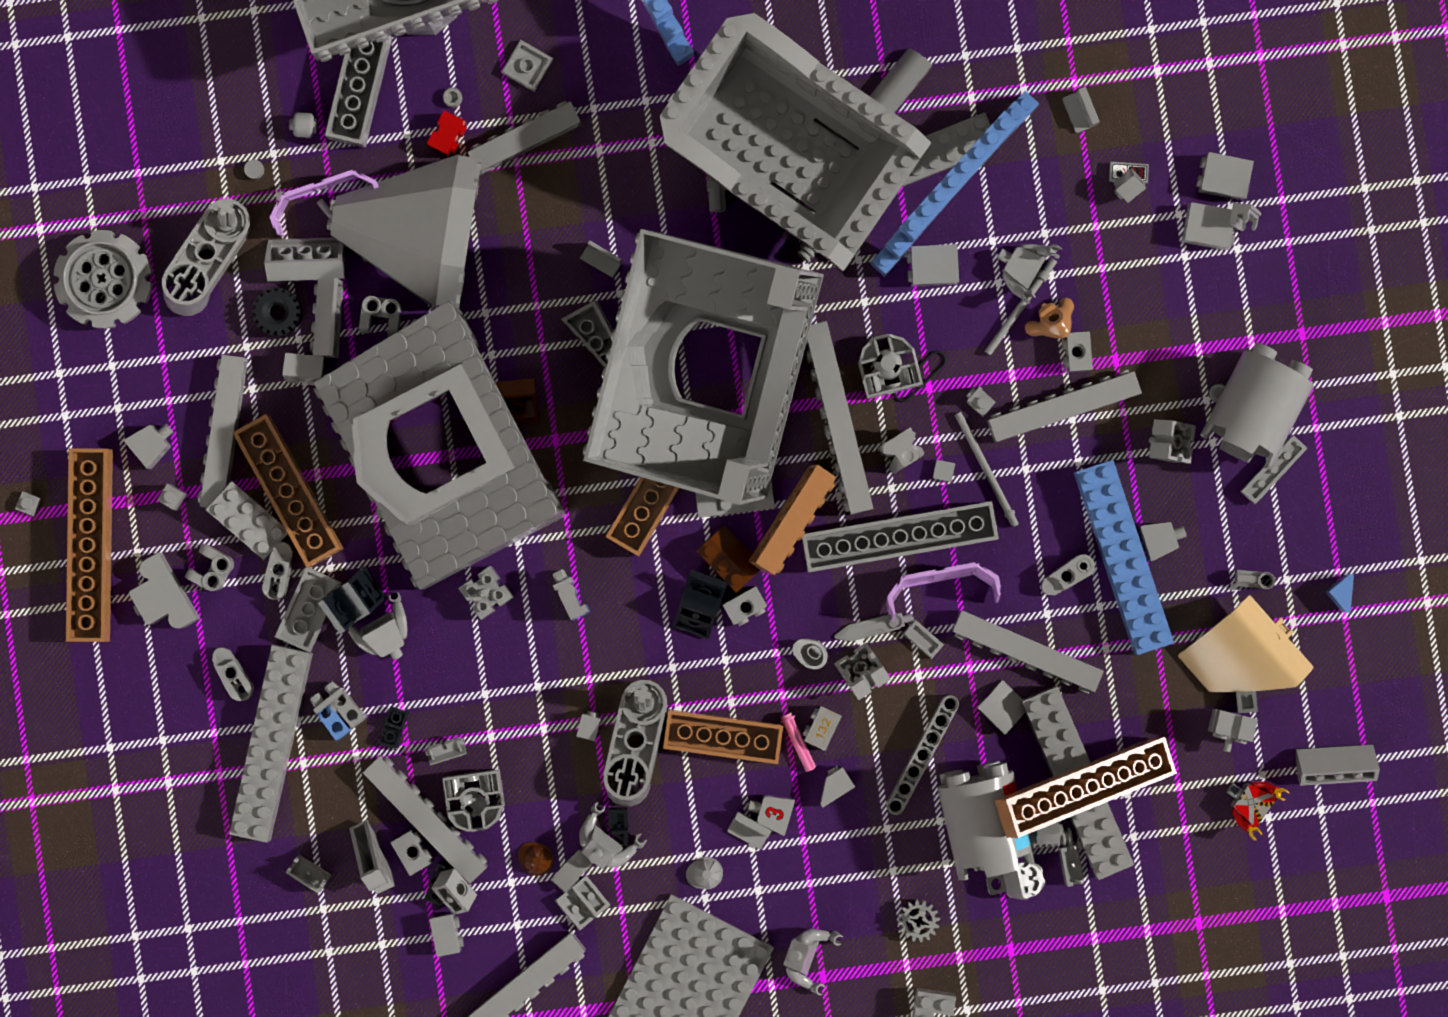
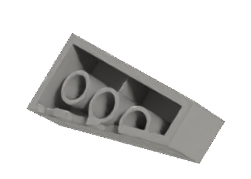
M593 301L561 320L606 368L608 363L606 359L607 352L613 343L611 340L613 329L600 304L597 301Z

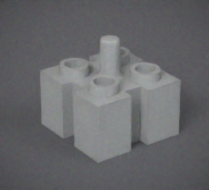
M1154 419L1152 435L1155 437L1149 438V443L1151 444L1149 458L1173 463L1191 464L1193 448H1190L1191 441H1194L1196 426L1173 420Z
M492 566L478 574L480 578L478 581L470 580L458 588L467 601H474L476 605L472 608L481 620L495 611L494 605L498 603L499 606H503L514 598L506 585L500 586L497 581L501 578Z
M867 643L855 649V654L850 658L846 655L834 663L858 700L871 693L870 689H873L875 685L879 688L891 680Z
M1213 709L1208 731L1213 732L1212 736L1225 739L1223 751L1230 752L1233 741L1246 744L1247 741L1253 742L1258 719Z

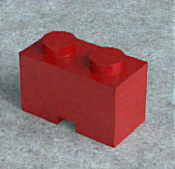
M444 110L437 122L439 129L437 132L433 130L427 145L429 148L449 157L451 153L454 154L458 148L457 141L459 137L464 136L467 127L465 126V120Z

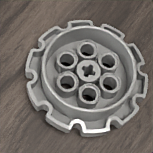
M96 230L91 232L90 238L87 239L85 236L80 235L66 246L67 255H60L55 264L54 276L59 277V282L54 284V290L59 303L62 305L68 304L66 312L69 316L84 325L88 321H92L93 327L108 329L115 328L118 320L126 324L141 313L139 304L148 303L152 293L153 284L148 282L147 278L153 274L147 255L138 254L140 246L135 241L123 234L115 238V233L109 230ZM104 256L109 257V262L106 265L101 263ZM87 264H91V271L89 273L84 272V267ZM124 267V269H125L124 274L121 275V276H118V275H117V270H118V268ZM102 276L106 279L105 283L100 279ZM85 283L90 285L87 292L82 291V286ZM118 286L123 287V291L120 295H116L115 289ZM101 294L105 295L103 303L98 302V297Z

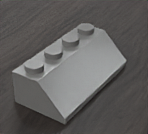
M334 237L268 240L264 261L267 281L344 279L346 269L345 245Z
M338 278L318 279V284L314 286V295H317L316 303H313L315 322H312L311 332L314 333V341L310 343V352H313V356L339 359L344 283Z

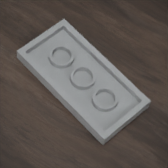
M232 480L205 508L207 512L263 560L273 551V547L280 543L288 534L283 524Z
M306 567L275 637L310 653L327 618L318 602L342 582Z

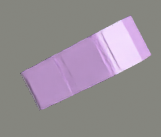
M350 170L323 179L320 183L308 184L285 192L280 196V202L277 201L270 215L272 226L276 229L279 236H285L280 218L288 202L355 178L370 185L373 184L374 189L378 187L377 181L362 173L359 175L356 171Z
M975 562L946 567L940 571L930 570L904 575L900 578V583H896L887 596L886 606L888 615L891 616V621L895 622L896 613L893 602L903 588L975 575L992 586L995 603H998L1001 595L999 576L985 567H980L979 563L976 564Z

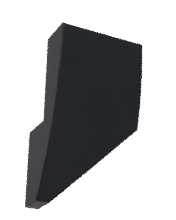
M628 807L608 808L610 833L621 840L624 846H628Z

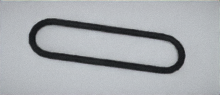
M933 351L919 364L920 368L936 353L941 354L944 358L943 364L908 398L899 399L896 393H893L897 401L907 402L946 365L947 359L943 352Z

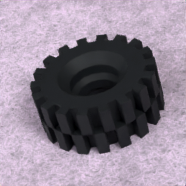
M273 287L268 291H262L263 294L256 297L258 298L257 301L253 302L254 309H252V314H254V317L252 318L256 322V326L266 334L276 337L287 336L290 332L293 333L295 327H299V321L303 316L301 315L303 310L300 306V301L294 294L283 288ZM275 305H281L285 310V315L280 320H275L271 317L270 311Z

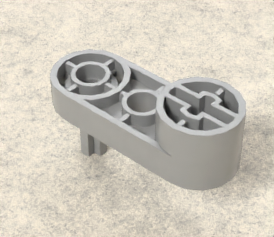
M220 199L213 202L206 209L165 270L162 278L163 296L168 308L174 313L182 316H193L200 313L207 306L211 292L246 241L250 232V215L240 202L232 199ZM204 249H209L214 252V256L211 259L204 260L199 257V253ZM201 283L204 285L203 291L198 289ZM169 286L174 288L171 294L168 292Z
M650 680L633 682L625 689L621 697L604 769V786L608 797L614 803L621 806H634L641 803L647 797L650 790L651 778L667 713V697L664 690L657 683ZM633 735H639L644 739L643 744L638 748H632L627 743L628 739ZM632 765V782L629 781L626 796H622L623 780L626 779L628 766ZM623 766V767H622V770H621V769H618V770H617V772H616V774H615V777H614V773H613V772H614L617 768ZM639 768L644 773L646 780L640 779V788L642 789L637 794L632 795V791L636 792L639 787L637 773ZM609 781H616L617 793L610 788Z

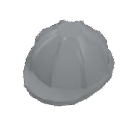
M804 638L797 640L793 645L794 656L805 667L814 670L820 669L826 664L828 658L826 647L819 640Z
M702 857L696 860L686 871L688 883L700 889L716 887L723 877L721 864L712 857Z

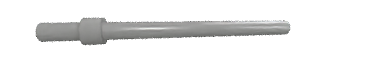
M1051 258L1043 270L1040 269L1036 275V280L1029 290L1034 294L1036 293L1041 284L1050 277L1049 273L1057 261ZM1021 299L985 349L988 355L991 356L1026 307L1027 303L1023 299Z

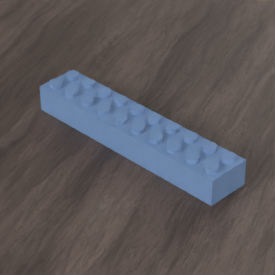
M1111 460L1074 472L1134 655H1140L1173 644L1174 641L1114 461Z

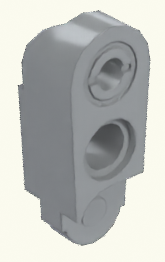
M285 542L278 543L273 547L262 585L264 595L272 600L282 599L288 592L294 551ZM278 564L283 566V573L281 575L275 573V567ZM274 585L279 586L278 592L273 591Z
M1088 555L1075 556L1043 579L1041 584L1042 592L1046 595L1055 596L1089 577L1095 569L1094 560ZM1082 562L1087 564V568L1084 570L1080 568ZM1064 571H1068L1071 575L1068 582L1062 580L1061 575Z
M222 647L217 648L213 653L212 661L228 694L237 701L249 699L254 693V685L238 659L234 657L231 650ZM230 667L234 668L236 672L233 678H230L227 674ZM240 686L245 688L246 691L244 693L239 691Z

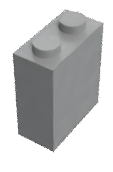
M1208 152L1205 157H1202L1200 162V168L1203 169L1202 174L1197 178L1196 186L1199 187L1198 192L1244 201L1247 198L1254 161Z
M1191 202L1187 207L1181 242L1228 250L1230 246L1234 245L1235 235H1232L1234 227L1230 224L1232 209Z
M957 244L911 246L910 251L907 252V263H911V271H908V282H912V287L958 285Z

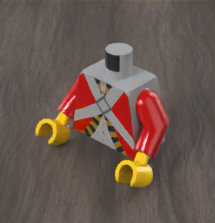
M1253 781L1250 784L1245 783L1242 788L1232 783L1227 790V793L1234 797L1231 803L1233 807L1232 814L1237 825L1249 833L1250 837L1256 841L1257 839L1253 834L1259 832L1262 835L1260 829L1257 828L1277 798L1282 801L1286 800L1281 798V793L1284 791L1289 793V791L1261 781Z

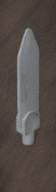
M896 613L895 622L891 621L890 615H885L850 624L838 632L834 638L856 641L891 632L904 627L907 622L914 621L912 613L902 616V613Z

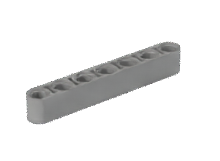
M943 696L886 802V808L891 814L899 815L904 811L958 709L959 701L955 696ZM948 698H952L955 703L951 709H947L944 704ZM939 715H943L946 720L942 726H938L935 722ZM930 732L935 733L937 737L933 743H929L926 740ZM924 749L927 751L926 759H918L917 754L919 750ZM913 766L918 768V774L915 777H911L908 774V770ZM906 783L909 785V791L906 794H902L899 791V787ZM893 801L900 802V808L896 811L890 809V804Z

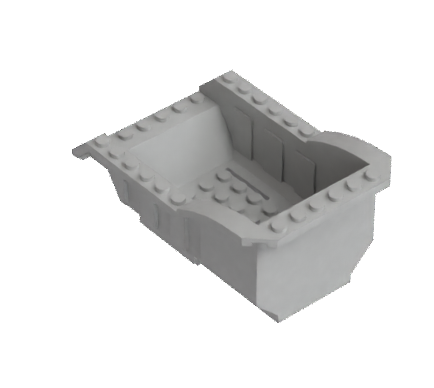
M755 13L730 17L724 21L660 115L665 145L701 169L743 202L826 257L841 271L846 269L931 144L917 128L822 65L796 42ZM771 182H774L775 184H777L778 186H780L781 188H783L785 191H787L788 193H790L791 195H793L794 197H796L797 199H799L800 201H802L803 203H805L806 205H808L810 208H812V209L815 210L816 212H813L811 209H809L808 207H806L805 205H803L802 203H800L799 201H797L796 199H794L793 197H791L790 195H788L786 192H784L783 190H781L780 188H778L777 186H775V185L772 184Z

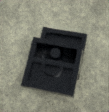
M364 566L352 577L335 586L318 604L332 622L334 628L341 634L353 623L369 615L387 596Z
M691 570L672 627L709 639L728 582Z

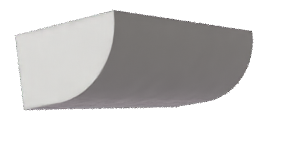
M908 48L871 93L870 97L895 113L931 69L932 63L916 51Z
M1373 745L1296 749V769L1300 786L1377 781L1380 768Z

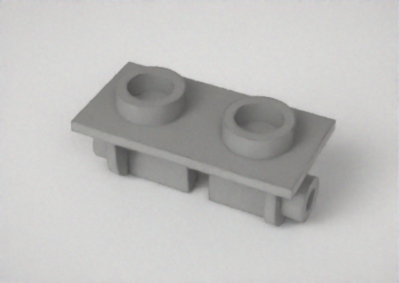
M462 737L445 741L443 746L441 743L432 746L429 745L425 749L430 765L467 754L465 741Z

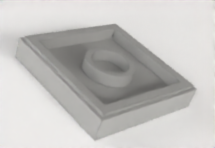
M520 39L501 73L535 92L554 59Z

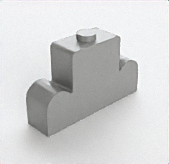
M158 552L140 564V574L148 578V581L131 590L129 595L135 604L133 606L138 616H142L147 625L155 624L168 616L169 624L172 627L185 628L201 619L163 553Z
M365 820L350 827L360 877L368 890H374L376 894H379L394 887L389 862L379 848L377 836L368 821Z

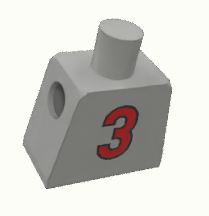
M764 795L762 803L750 800L747 811L758 814L757 823L785 836L795 799Z

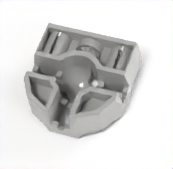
M884 334L874 337L862 348L858 365L867 399L923 385L915 349L904 338L892 334ZM887 338L889 349L879 352L876 340ZM912 353L914 363L903 365L901 356ZM881 354L883 356L881 362H876ZM873 363L875 373L864 375L862 366ZM895 365H899V370L895 373L893 369ZM908 369H910V373H911V377H912L913 384H912V382H911V378H910V374H909V370H908ZM899 376L900 383L885 386L884 380H893ZM871 378L873 379V383H874V387H875L876 393L874 392V388H873V384H872Z
M500 769L442 777L447 816L456 828L467 832L486 830L499 820L505 806ZM479 780L480 788L470 787L465 790L464 782ZM500 794L501 804L490 805L488 795ZM460 799L461 810L451 811L450 801ZM470 806L473 812L470 813L465 808ZM481 816L483 827L473 828L472 817Z

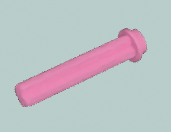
M790 712L781 716L780 722L784 724L805 771L808 772L815 769L816 766L795 723V716Z

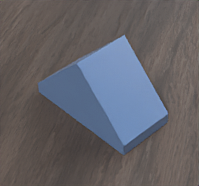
M1345 574L1325 591L1341 612L1351 613L1354 574Z

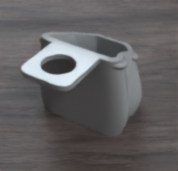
M1018 863L1019 870L986 878L988 892L990 895L1006 892L1010 898L1026 900L1029 897L1037 896L1045 885L1042 867L1036 863ZM995 878L999 879L1001 883L998 890H994L991 885Z

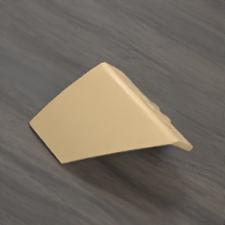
M1250 595L1229 615L1178 655L1209 692H1249L1297 687L1314 668L1289 640L1294 631L1288 629L1281 617L1273 622Z

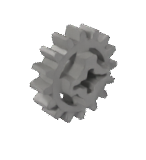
M915 899L914 905L908 902L909 907H902L904 913L898 914L902 918V920L898 921V925H903L900 931H906V938L911 935L913 942L916 938H919V941L922 942L923 937L930 940L929 934L935 935L936 933L933 929L939 928L936 921H939L940 918L935 916L938 911L936 909L931 910L933 907L931 903L926 906L925 900L919 904L918 900ZM918 908V909H917V912H915V913H913V914H910V913H909V912L912 911L913 909ZM926 910L930 913L932 921L926 919ZM921 916L924 922L917 925L913 919H918ZM906 921L913 925L912 931L908 929ZM929 928L927 931L920 933L922 929Z

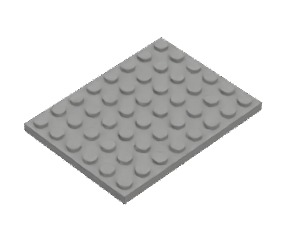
M671 894L609 1017H739L774 946Z

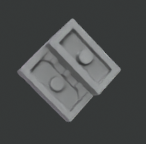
M1003 680L977 706L1003 734H1006L1025 713L1020 702L1023 699Z
M587 875L555 900L579 931L610 906L609 902Z

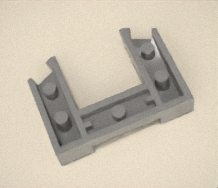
M771 482L766 499L741 505L695 492L698 518L775 508Z

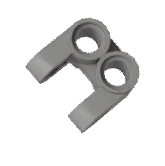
M375 296L366 297L361 308L359 333H370L372 317L389 318L388 337L400 331L401 304L395 299ZM371 302H377V309L374 311H369L368 305ZM391 304L396 305V311L393 314L387 312V308Z
M203 543L198 552L212 559L207 574L202 575L189 568L185 578L206 590L219 591L224 587L225 580L233 570L234 561L230 556ZM222 559L227 562V567L224 570L219 568V562ZM213 576L218 580L215 587H212L209 582Z

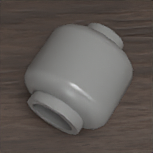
M297 112L294 114V118L289 120V130H293L295 137L311 138L314 133H317V118H314L312 113Z

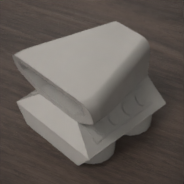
M911 427L878 448L881 456L893 457L889 465L892 473L899 472L924 455V451L920 446L912 445L916 433Z

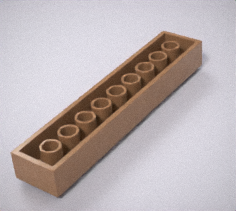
M69 448L66 642L110 641L113 450Z
M1155 737L994 801L1006 838H1019L1177 773L1165 737Z

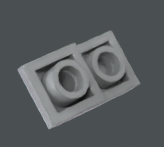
M578 850L556 873L552 881L566 893L593 863Z

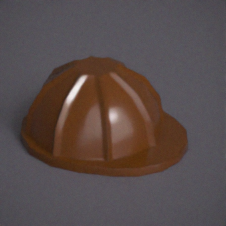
M528 842L519 849L518 860L529 874L542 876L552 868L554 855L548 846L541 843Z

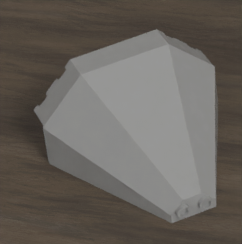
M458 154L377 182L378 187L375 189L373 184L339 195L336 197V200H331L330 211H333L332 219H328L327 230H331L330 235L434 309L437 308V305L441 306L449 300L459 308L482 159Z

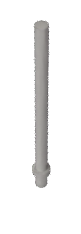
M959 412L954 416L1005 513L1004 517L1008 518L1011 526L1014 527L1019 524L1014 515L1015 511L1011 509L962 412Z

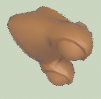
M1064 297L1059 301L1058 307L1053 303H1043L1039 311L1040 322H1027L1025 325L1026 333L1030 336L1067 337L1071 331V315L1074 310L1073 301L1070 298Z

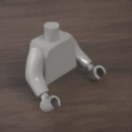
M1024 244L1016 247L1013 254L1002 248L997 259L1006 263L1002 270L1003 279L1011 292L1023 299L1027 304H1030L1028 299L1030 297L1036 298V296L1028 288L1044 263L1045 257L1053 256L1059 258L1060 256L1056 252L1057 250H1062V248L1056 244L1051 246Z
M397 592L398 598L395 600L389 594V599L393 603V612L390 611L360 630L355 627L356 622L347 629L356 645L372 655H379L380 657L390 654L393 660L403 655L400 647L405 644L404 639L407 637V620L403 605L400 602L401 596L399 592Z
M596 802L591 807L592 814L587 816L579 832L580 844L582 846L581 852L591 863L596 864L602 869L607 866L609 868L622 866L637 852V848L644 847L647 839L643 843L638 842L642 835L638 834L634 844L624 849L622 845L595 825L597 815H600L605 810V806L600 811L597 810L596 806L599 802Z
M810 928L793 938L783 964L787 967L786 972L789 979L806 989L810 988L812 993L822 995L818 993V988L820 986L825 988V985L818 982L812 983V980L806 976L819 941L830 940L839 946L841 943L836 938L843 936L837 931H832L829 934L828 931Z

